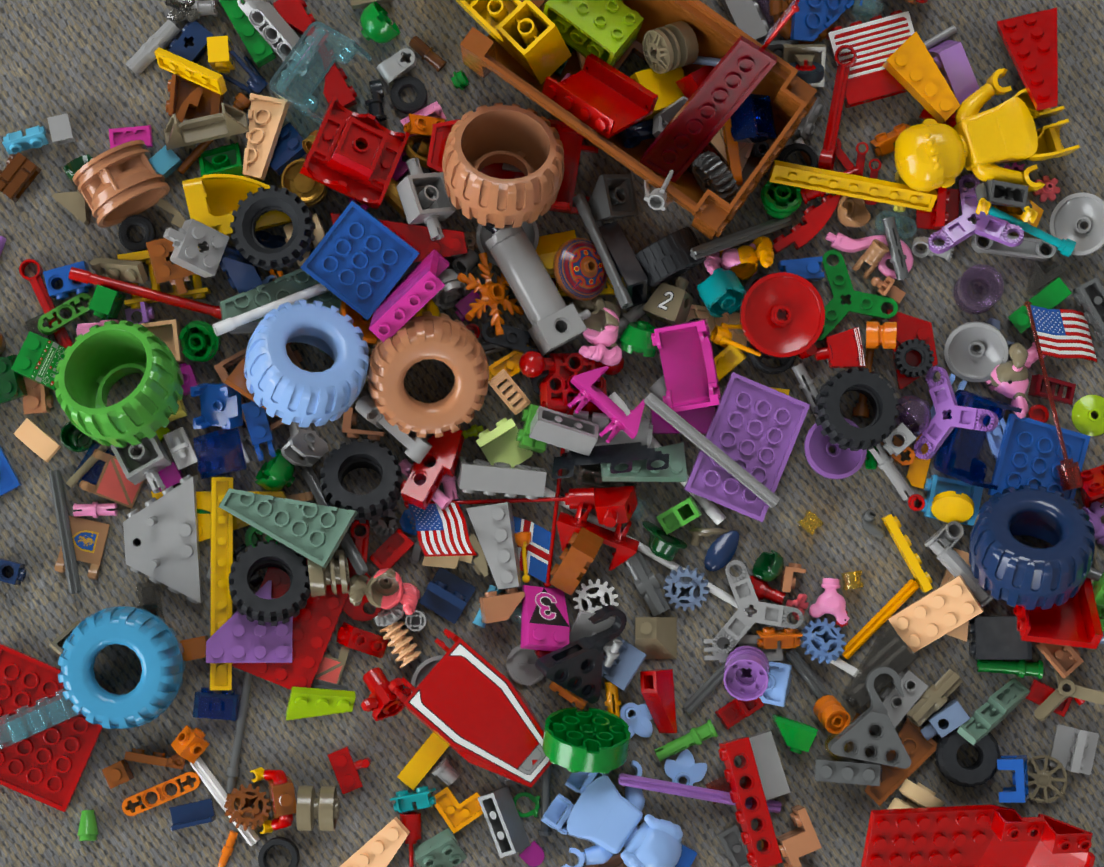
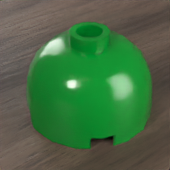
M376 1L370 3L361 14L360 24L363 28L361 33L368 41L372 39L376 43H388L401 32L395 22L391 25L392 21L386 15L388 12Z
M281 449L276 450V457L268 463L265 461L256 475L258 480L255 483L267 491H279L285 486L288 488L295 480V477H293L295 465L282 456Z

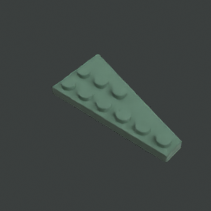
M300 268L267 284L259 285L250 291L242 292L221 301L222 320L233 318L317 285L319 282ZM331 291L306 300V303L310 304L314 300L323 302L322 306L331 308V305L339 308L340 313L342 300ZM264 317L254 320L252 322L261 321L264 319Z
M231 488L228 489L219 505L221 509L324 568L327 567L358 513L355 510H346Z

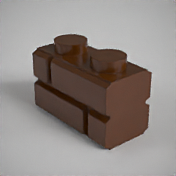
M19 152L16 155L12 154L6 162L8 164L3 171L0 170V191L15 202L18 201L42 170Z

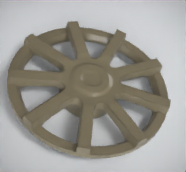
M1037 755L1028 759L1027 765L1032 763L1037 771L1036 773L1028 771V775L1034 777V780L1028 782V786L1032 784L1037 785L1032 795L1029 793V798L1039 803H1049L1060 798L1068 784L1067 772L1061 762L1048 755ZM1045 759L1043 770L1039 769L1035 760ZM1049 760L1057 764L1051 771H1047ZM1061 768L1064 778L1052 777V774ZM1053 781L1064 782L1061 791L1052 784ZM1050 787L1057 795L1049 798L1047 788ZM1040 788H1043L1045 799L1035 797Z

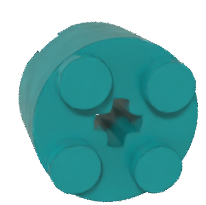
M722 268L715 269L710 277L697 286L699 296L711 316L716 318L723 317V313L728 312L730 315L739 310L743 297L746 294V290L735 272L723 270Z

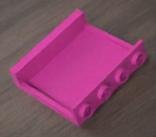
M434 249L390 291L373 313L369 330L382 342L389 337L391 338L445 286L438 276L450 263Z

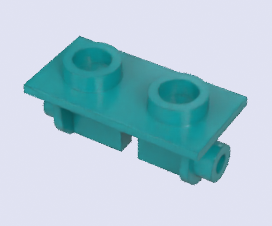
M428 786L415 788L416 792L409 793L408 789L396 792V796L390 798V801H396L393 805L394 811L402 813L415 810L413 802H416L417 810L433 807L436 804V798L432 796L431 792L435 791L436 788L428 789Z

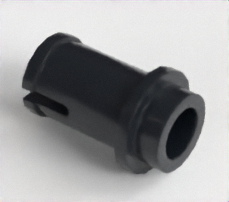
M757 141L753 145L750 155L753 157H764L769 150V145L765 141Z

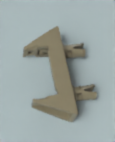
M221 103L223 113L190 119L184 122H179L176 114H172L164 130L166 149L171 150L184 147L185 152L189 154V148L194 150L197 147V143L225 138V142L230 145V139L236 144L238 142L237 134L249 132L246 113L226 103Z

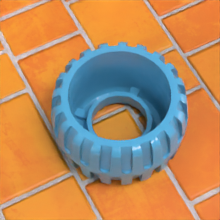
M115 606L91 614L73 629L71 635L62 646L64 650L58 659V665L61 666L58 680L59 683L63 682L65 691L62 694L66 700L70 699L73 703L72 709L75 713L83 714L87 722L102 725L103 728L127 729L142 726L153 721L172 704L183 684V672L185 671L186 663L182 657L184 652L181 643H178L175 637L177 635L176 632L165 624L163 618L141 608ZM120 644L127 646L140 659L142 667L141 679L135 689L129 693L120 695L109 693L95 679L93 669L95 658L108 645Z

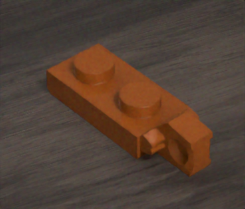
M132 748V752H125L124 759L128 761L182 770L185 767L186 759L178 754L165 758V753L153 751V755L144 754L145 750Z

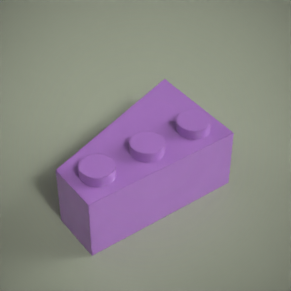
M946 40L928 49L959 104L979 89L961 42Z

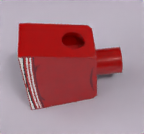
M859 327L826 337L824 339L825 347L817 348V352L814 354L816 361L828 359L829 368H862L866 366Z

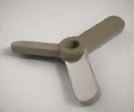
M1053 667L1058 688L1035 710L1034 715L1037 720H1045L1069 697L1104 705V691L1074 684L1071 681L1070 675L1062 678ZM1068 685L1070 686L1071 690L1069 692H1065L1062 689L1063 686Z

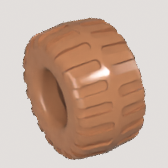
M494 103L490 107H487V105L479 106L476 112L468 111L462 116L461 120H458L453 125L447 137L442 159L446 193L457 210L462 209V214L468 219L476 218L477 223L486 226L487 223L495 224V228L504 229V225H512V228H518L525 221L528 224L533 223L538 219L539 215L543 216L546 214L551 205L554 204L563 180L564 150L558 131L555 127H551V123L546 117H539L535 110L531 108L523 109L518 104L512 103V106L503 105V103ZM494 163H505L517 167L523 172L525 177L499 179L483 174L480 171L485 166Z
M430 311L422 312V316L412 317L391 338H387L384 342L379 338L377 339L376 346L373 347L367 371L368 387L378 411L384 415L385 420L390 425H398L399 430L405 434L413 431L420 438H426V434H434L435 438L442 437L445 431L451 430L454 433L460 430V424L464 421L467 424L474 419L475 410L480 411L482 408L484 396L488 392V360L482 345L474 333L466 328L464 323L458 319L453 321L449 315L439 313L438 317L432 316ZM435 359L444 362L451 368L455 382L451 392L444 399L433 403H424L415 400L408 394L404 386L406 373L415 363L422 360Z

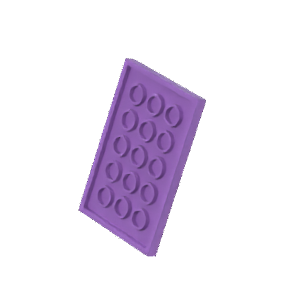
M732 372L721 397V403L716 409L705 437L771 492L775 493L810 404ZM700 449L684 490L763 522L769 505Z

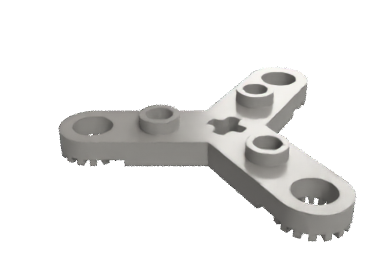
M733 560L727 564L725 573L738 610L713 640V647L718 653H729L755 622L796 629L802 625L804 617L798 608L758 601L747 568L743 562ZM737 564L741 566L742 574L740 576L734 577L730 574V567ZM752 604L757 613L749 617L748 613L745 612V608H749ZM790 612H796L799 615V621L796 624L788 623L787 615ZM719 638H728L730 645L727 649H720L718 647L717 641Z

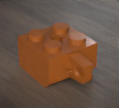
M164 237L146 242L157 284L170 281L171 285H176L179 295L187 293L186 281H190L189 276L195 273L170 261L169 256L172 255L174 250L173 242Z

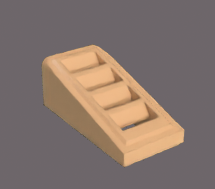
M504 369L488 381V384L514 415L520 413L531 403ZM507 379L506 382H504L499 388H497V386H498L503 380Z

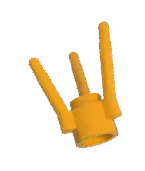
M722 322L720 326L716 325L713 328L710 337L713 343L724 348L729 344L751 354L762 355L754 349L731 340L732 332H729V329H742L741 325Z

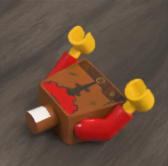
M262 767L251 770L250 772H253L256 778L251 779L252 782H258L263 779L267 780L269 798L271 800L273 820L264 821V829L259 833H272L274 830L289 827L293 823V816L296 814L297 806L293 782L282 770H265Z

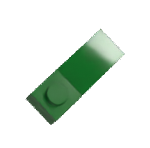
M1057 277L1011 313L1008 318L1018 331L1023 333L1033 325L1029 310L1030 305L1053 309L1071 295L1072 292L1061 278Z

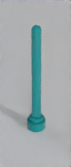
M993 206L990 208L988 214L1008 221L1010 224L1018 225L1025 232L1058 247L1057 250L1060 251V254L1069 257L1076 245L1075 241L1068 238L1061 240Z

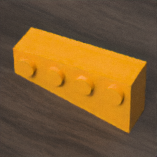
M917 31L882 65L938 123L943 124L961 106Z

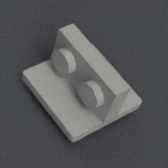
M1058 724L1050 756L1061 762L1065 770L1090 775L1099 734ZM1049 760V766H1057L1055 762Z

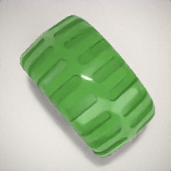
M121 320L119 324L116 321H107L104 323V326H92L89 328L90 331L88 333L78 335L75 338L76 342L71 347L68 346L63 352L65 357L63 360H59L56 368L59 374L54 377L57 401L71 423L98 443L120 448L126 447L127 443H130L132 446L142 443L143 438L151 439L157 435L155 431L161 426L163 428L167 427L170 423L168 418L171 414L176 415L179 409L177 401L182 400L183 388L181 386L184 384L180 366L166 343L145 326L126 320ZM135 373L144 375L139 385L129 396L112 406H107V397L111 387L119 379Z

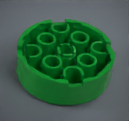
M576 707L564 708L553 712L547 717L542 748L551 763L567 768L569 772L607 774L626 762L631 733L628 730V724L610 712L590 707L588 711H577Z

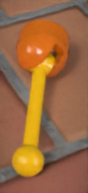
M531 532L514 533L515 542L518 546L522 547L524 572L522 581L528 583L530 576L527 569L526 546L531 542Z

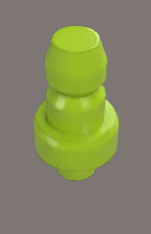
M472 425L467 431H462L464 439L472 436L478 437L477 435L483 432L484 429L482 425Z

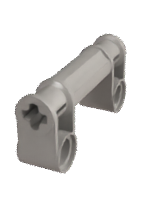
M951 521L932 535L924 543V546L929 547L937 555L936 558L954 577L962 576L973 595L981 602L980 605L984 607L993 597L989 590L985 591L978 583L979 579L974 578L971 567L952 548L963 536L964 528L959 522Z

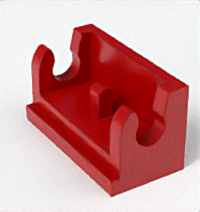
M398 528L369 558L380 570L392 568L415 543Z

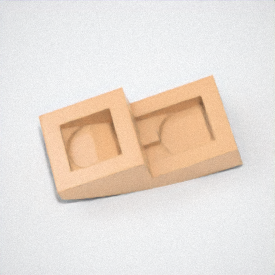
M28 418L14 433L19 440L47 463L61 448L53 438L43 432Z

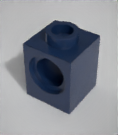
M0 558V581L19 585L20 581L23 582L26 576L25 564ZM8 566L14 569V575L11 578L6 575Z

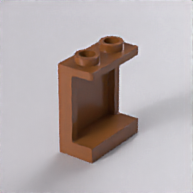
M172 74V79L168 80L167 86L168 92H170V100L166 101V113L170 117L172 114H176L189 94L200 85L179 77L177 74ZM204 87L197 108L195 110L188 108L184 120L222 113L221 103H223L224 94L220 95Z

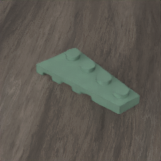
M684 442L655 448V451L669 454V467L667 469L647 470V459L633 460L632 471L612 474L610 473L611 463H601L602 481L686 482L688 476ZM657 460L652 462L651 466L654 468L662 467L665 464V462ZM618 464L614 469L623 471L628 468V465Z

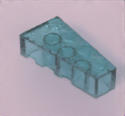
M65 688L55 692L56 696L48 699L46 696L35 701L37 705L29 708L26 705L17 709V714L10 717L9 714L1 716L0 749L11 746L79 715L72 709L74 705L70 699L66 700L62 692L65 691Z

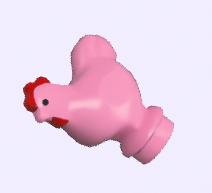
M823 578L821 587L825 590L818 596L816 603L810 606L809 614L813 618H819L824 614H832L835 616L836 625L842 628L848 625L850 618L847 616L848 612L846 611L844 597L837 593V589L841 587L839 585L840 579Z

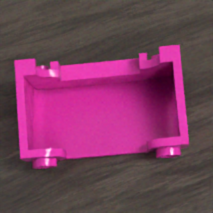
M707 319L655 328L651 338L653 346H657L660 352L667 390L666 396H663V402L675 412L720 405L721 394Z

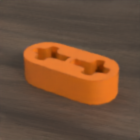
M896 435L893 436L892 443L897 447L902 446L903 441ZM909 446L902 452L908 451L910 453L908 456L910 461H901L902 456L900 454L895 456L894 454L889 455L887 453L888 456H891L894 461L902 466L910 465L915 459V453Z

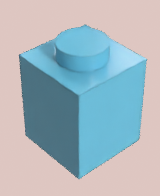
M166 145L149 159L153 169L157 174H162L165 179L183 163L172 149H166Z

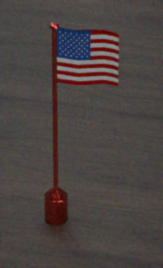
M1026 301L1024 306L1027 308L1064 460L1060 461L1061 465L1057 466L1062 490L1066 491L1083 487L1084 484L1078 461L1073 462V458L1068 459L1043 355L1058 359H1085L1097 363L1088 323L1083 312L1072 309H1046L1033 306L1030 301Z

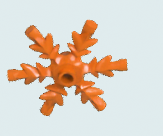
M487 252L479 254L482 264H478V267L483 273L480 276L485 279V284L482 285L479 278L475 279L471 273L468 274V277L463 273H459L457 280L467 284L466 290L474 289L473 293L480 292L479 297L481 300L476 298L475 301L477 303L469 304L472 309L467 312L465 318L468 321H472L475 316L480 319L482 311L485 313L486 305L491 308L489 316L492 315L490 325L493 326L495 324L496 336L504 335L501 324L504 325L505 322L500 316L503 313L498 309V304L502 305L504 311L507 308L511 315H514L515 311L522 316L524 311L521 306L515 304L517 299H509V295L504 297L505 290H508L506 286H509L502 272L501 277L497 276V283L492 281L491 278L494 273H491L492 263L488 264Z

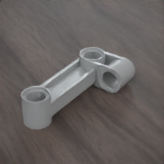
M973 234L971 239V247L977 253L1026 258L1042 262L1049 260L1056 252V246L1040 239L1024 237L1023 242L1016 247L1001 244L978 234ZM1007 235L1011 240L1019 238L1018 236ZM978 238L986 240V247L978 244ZM1041 246H1045L1048 248V255H1044L1041 253Z
M363 396L357 401L355 409L367 421L379 429L385 428L407 448L404 453L409 458L419 464L432 448L429 442L423 438L414 437L411 433L405 434L401 432L396 424L394 426L390 425L385 420L384 415L378 411L373 398Z

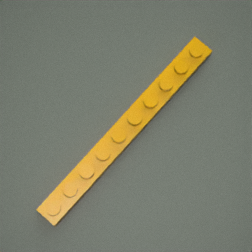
M211 477L210 637L232 617L229 574L231 573V565L233 563V515L221 509L219 505L228 489H233V477ZM210 663V691L232 690V663Z

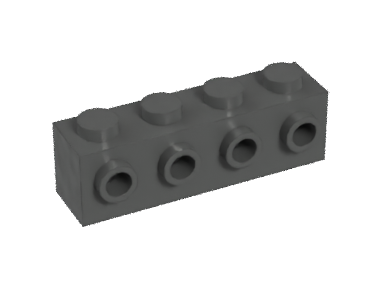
M1095 277L1073 289L1075 293L1073 297L1076 303L1083 307L1086 321L1089 324L1092 323L1095 329V337L1099 342L1102 341L1104 345V288L1099 279Z

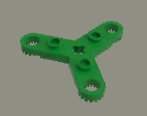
M829 250L823 255V267L834 298L824 307V333L816 342L823 341L849 312L882 319H891L897 314L898 305L894 299L854 291L843 256L839 251ZM828 256H837L839 263L836 266L828 265ZM842 295L844 297L849 295L851 297L849 300L851 304L845 303L842 305L840 297ZM884 303H890L893 306V312L884 314L881 306Z

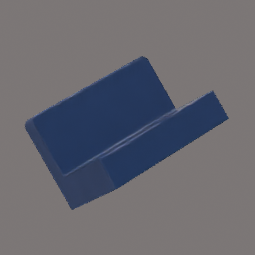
M212 798L169 808L173 823L170 826L171 831L213 822L216 819Z

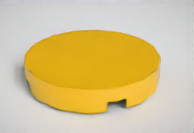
M945 491L933 498L931 512L940 521L946 523L957 521L962 523L973 516L974 502L967 494L961 493L960 495L956 494V491Z

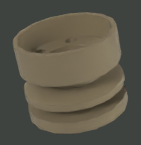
M681 20L647 31L643 38V52L651 69L658 74H663L676 68L693 64L697 60L699 53L698 41L693 29Z
M338 549L339 559H334V556H332L326 568L307 558L311 597L325 596L326 586L331 585L332 592L335 595L337 594L336 585L338 584L342 585V594L348 593L350 581L349 567L343 549Z

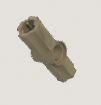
M951 669L947 670L935 684H932L925 690L920 700L906 714L908 719L917 727H920L933 712L938 711L947 702L948 697L961 685L963 681L959 675Z

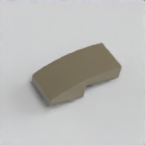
M473 533L469 536V540L474 551L479 554L473 560L475 563L473 567L478 575L481 576L483 574L484 577H487L491 574V570L477 535Z

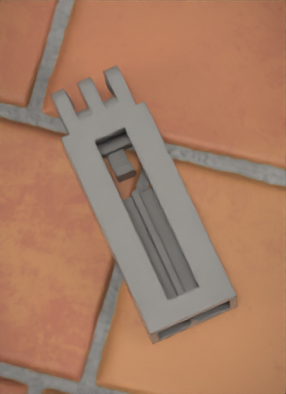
M758 634L744 635L737 643L739 647L747 645L763 651L768 661L783 660V650L780 648V641H777V649H762L757 646V639H761ZM721 637L718 639L717 645L720 649H727L729 647L725 646V644H730L728 638ZM714 638L703 639L705 644L712 643V647H704V652H712V655H705L704 660H718L719 663L726 662L729 654H720L714 649Z

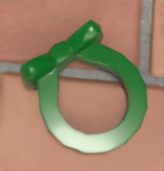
M528 792L517 794L513 798L515 806L517 800L524 796L529 797L535 803V808L527 813H522L517 809L519 816L524 818L534 815L537 818L541 797L539 795L535 797Z

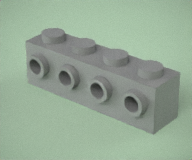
M907 669L904 672L901 670L898 672L904 697L900 696L894 684L891 688L886 687L880 695L894 728H896L929 687ZM878 725L870 727V735L874 736L879 732ZM868 746L869 749L875 752L874 746Z

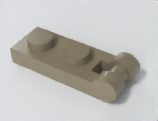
M95 258L90 261L91 268L95 270L97 275L130 283L144 284L148 280L142 261Z

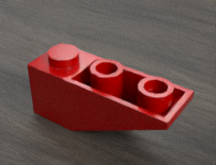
M673 669L640 671L641 693L659 733H677Z

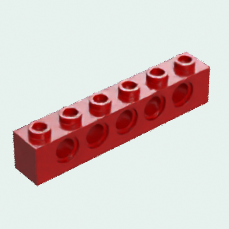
M740 737L719 743L720 749L718 753L721 761H724L726 770H724L726 781L731 786L730 798L736 805L737 811L735 816L737 822L742 827L741 839L748 849L747 861L752 867H770L783 863L749 737ZM736 756H739L741 759L739 767L734 765ZM742 777H745L747 780L744 788L739 783ZM747 798H751L752 800V806L750 809H747L745 806V801ZM753 819L758 821V826L755 830L751 828ZM761 839L764 843V846L762 850L759 851L756 845L757 842Z

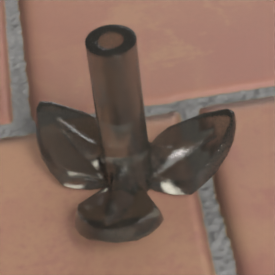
M165 0V4L173 8L167 15L168 19L175 22L183 21L187 14V20L192 23L198 18V9H191L195 0H182L183 3L176 0Z

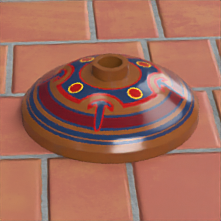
M573 238L567 240L558 248L554 257L553 269L560 289L568 297L577 301L591 300L600 295L606 286L608 275L594 243L584 238Z

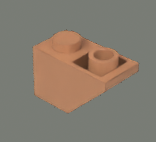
M515 587L505 589V593L497 594V591L484 592L485 596L479 597L482 622L488 624L508 620L524 598V591L518 590Z

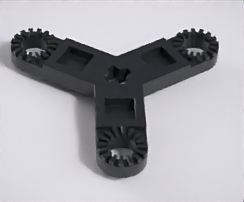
M489 321L481 328L480 335L485 342L523 354L528 351L540 353L536 345L534 349L531 346L527 347L526 344L529 342V339H532L528 331L501 324L504 335L490 338L486 334V329L488 327L495 328V324L491 326V321ZM544 370L538 377H530L532 388L539 395L540 388L537 382L539 379H544L549 374V370ZM551 380V382H550V387H551L552 389H553V387H554V381H553V380Z

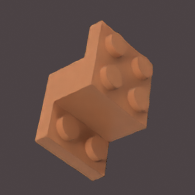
M796 805L791 807L792 813L790 818L794 826L797 825L798 828L776 837L780 854L786 861L783 864L784 867H802L799 861L800 857L822 848L805 807Z

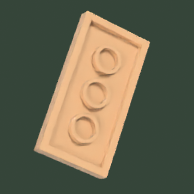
M959 575L892 615L888 620L912 655L981 614L984 610L962 576Z

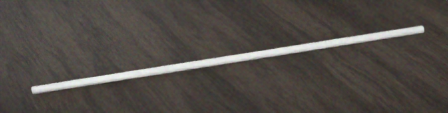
M545 487L544 496L555 497L556 493ZM559 501V505L576 514L577 509H570L569 505H565V501ZM589 514L588 522L613 532L615 531V527L609 528L601 525L595 515ZM639 542L638 551L677 572L679 564L654 555L648 546ZM710 582L706 587L710 588V593L738 609L734 596ZM751 606L745 608V612L751 617L754 613H757V610ZM765 624V625L768 626V627H773V628H775V630H777V629H783V627H778V626H772V625H767V624ZM840 658L830 662L865 683L867 674ZM875 679L874 688L877 690L881 682Z

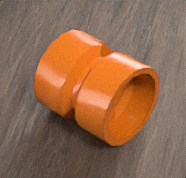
M867 321L866 349H878L880 345L884 349H896L897 322H884L883 325H880L876 321Z
M826 695L815 703L813 708L815 716L831 734L840 733L850 724L851 718L849 713L836 697Z

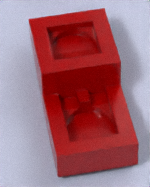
M759 697L750 701L735 698L716 710L715 713L724 727L729 729L745 717L759 710L764 704Z

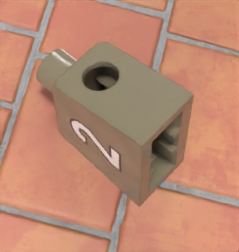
M678 277L673 286L661 283L642 310L650 318L668 325L685 323L693 302V298L685 291L689 281Z

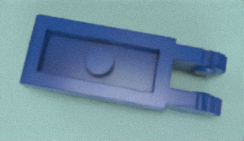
M253 401L242 404V410L258 460H264L260 444L265 442L268 444L271 457H276L277 454L273 443L274 437L266 410L263 407H259Z

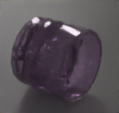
M982 264L972 266L959 277L954 285L953 297L955 303L962 311L968 314L978 315L985 313L1000 300L1004 291V282L995 268ZM979 289L980 293L974 294L972 291Z

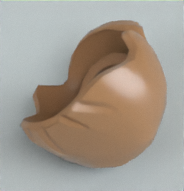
M842 195L837 204V216L843 226L854 228L862 227L869 223L871 214L865 206V201Z

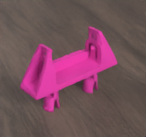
M608 366L573 376L570 382L580 393L568 404V407L571 409L579 403L574 411L575 414H578L589 401L592 402L611 419L607 427L599 433L602 438L608 432H611L605 442L610 443L620 430L624 431L633 440L638 433L645 405L644 399L634 410H630L631 413L627 416L609 397L594 386L608 370Z

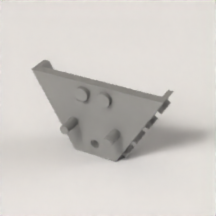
M189 474L179 480L181 485L178 487L170 486L162 492L163 496L158 500L154 497L144 503L146 507L141 511L137 508L127 514L128 519L123 522L126 565L131 567V571L137 574L144 573L149 576V580L157 584L163 583L168 586L167 589L176 594L182 593L187 596V600L198 604V602L202 603L205 601L201 584L195 485L198 475L191 477ZM138 539L141 540L140 546H138Z

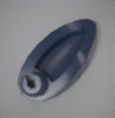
M733 530L724 533L711 544L704 560L705 568L708 571H718L732 559L739 542V533Z

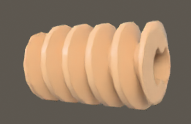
M404 621L395 622L379 631L387 632L383 637L384 640L391 639L387 644L388 647L395 646L391 653L392 655L399 654L395 660L396 662L403 661L400 668L417 659L422 653L421 651H414L417 643L410 644L413 636H405L409 629H401L405 624Z

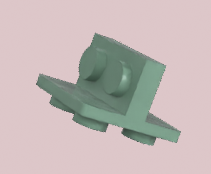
M450 828L413 848L416 854V862L421 867H453L459 865L467 858Z

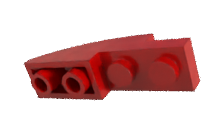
M829 194L821 200L822 204L815 208L812 205L804 210L805 215L802 216L801 220L805 225L802 226L799 223L790 229L792 233L785 237L782 234L774 239L772 246L774 254L776 255L791 244L794 245L796 250H799L813 239L832 216L840 200V195L836 194L833 196Z

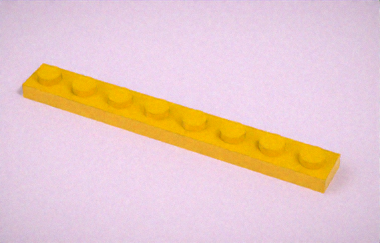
M774 160L769 175V182L929 212L932 211L938 196L937 190L916 191L906 184Z

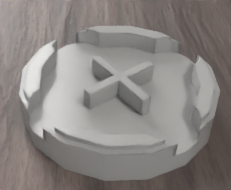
M520 645L511 650L507 657L506 667L507 673L512 680L518 684L528 686L538 683L544 677L535 667V662L538 658L534 650L521 649Z

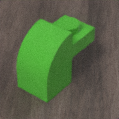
M691 496L656 518L666 535L698 518L702 513Z

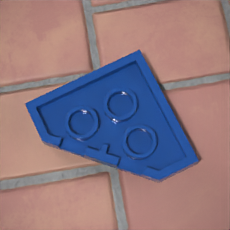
M800 0L798 3L799 12H795L792 16L790 40L813 42L822 31L834 23L846 9H849L854 4V0Z

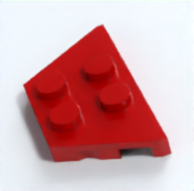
M891 309L886 310V314L893 312ZM897 312L893 318L887 319L888 322H897L896 348L909 339L923 340L926 345L929 344L930 350H933L934 354H932V357H934L932 366L938 364L931 322ZM892 349V351H893V358H894V359H895L894 352H896L897 349ZM915 350L909 351L906 354V362L910 366H918L921 363L920 353ZM895 368L899 390L919 378L905 377L906 375L900 374V371Z

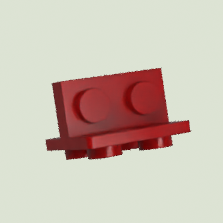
M942 187L935 189L938 196L932 211L916 209L915 228L940 230L958 218L959 189Z
M1104 464L1081 472L1078 484L1081 488L1082 502L1086 508L1090 507L1093 501L1104 502Z

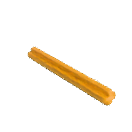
M910 579L843 647L845 651L841 655L845 659H849L912 596L920 585L914 579Z

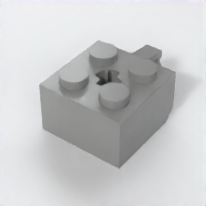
M194 219L184 221L182 228H179L178 231L173 228L166 229L163 235L164 238L173 242L174 250L170 257L171 262L204 278L215 276L229 236Z

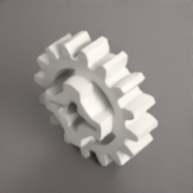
M591 579L588 580V586L582 583V591L576 590L575 592L579 596L573 598L574 601L578 602L574 609L584 611L581 602L584 599L588 604L586 612L591 613L603 607L601 605H596L595 608L592 607V602L587 596L590 598L599 596L601 604L608 606L609 604L605 603L603 597L605 592H607L610 598V605H619V603L614 602L618 594L612 595L611 593L614 587L608 589V582L605 581L601 585L600 579L596 580V584H593ZM593 587L599 588L598 591L593 594H589L586 592L588 589Z

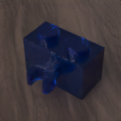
M201 687V691L195 692L193 717L236 721L239 711L240 694H235L234 689L214 692L210 691L209 687Z

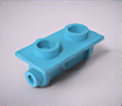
M38 125L25 129L26 136H23L22 131L8 133L3 137L4 142L2 144L8 154H17V152L21 153L24 150L40 148L43 145L49 144L45 136V127Z

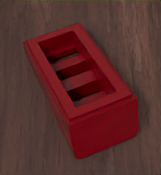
M1036 374L1032 375L1028 395L1072 405L1076 384ZM1051 383L1049 393H1046L1047 384ZM1056 385H1059L1057 396H1055ZM1067 387L1066 396L1062 398L1063 389Z

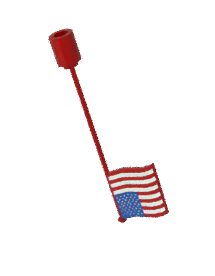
M595 487L569 488V493H565V497H545L536 500L527 498L452 500L449 506L443 510L434 501H430L426 510L406 501L404 506L410 509L414 518L419 545L425 557L477 555L470 543L466 519L459 504L565 501V505H569L570 509H578L580 502H584L583 509H586L588 505L595 509Z

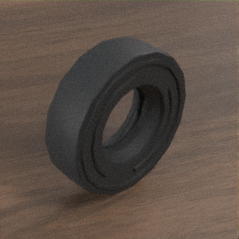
M404 76L392 85L390 99L398 111L405 114H413L425 106L427 89L418 78ZM407 87H411L417 92L416 99L411 103L404 102L401 99V92Z
M133 215L122 221L118 236L120 243L131 252L148 250L146 242L156 240L157 232L155 225L150 219L143 215ZM135 226H141L145 230V237L139 242L133 241L130 238V230Z

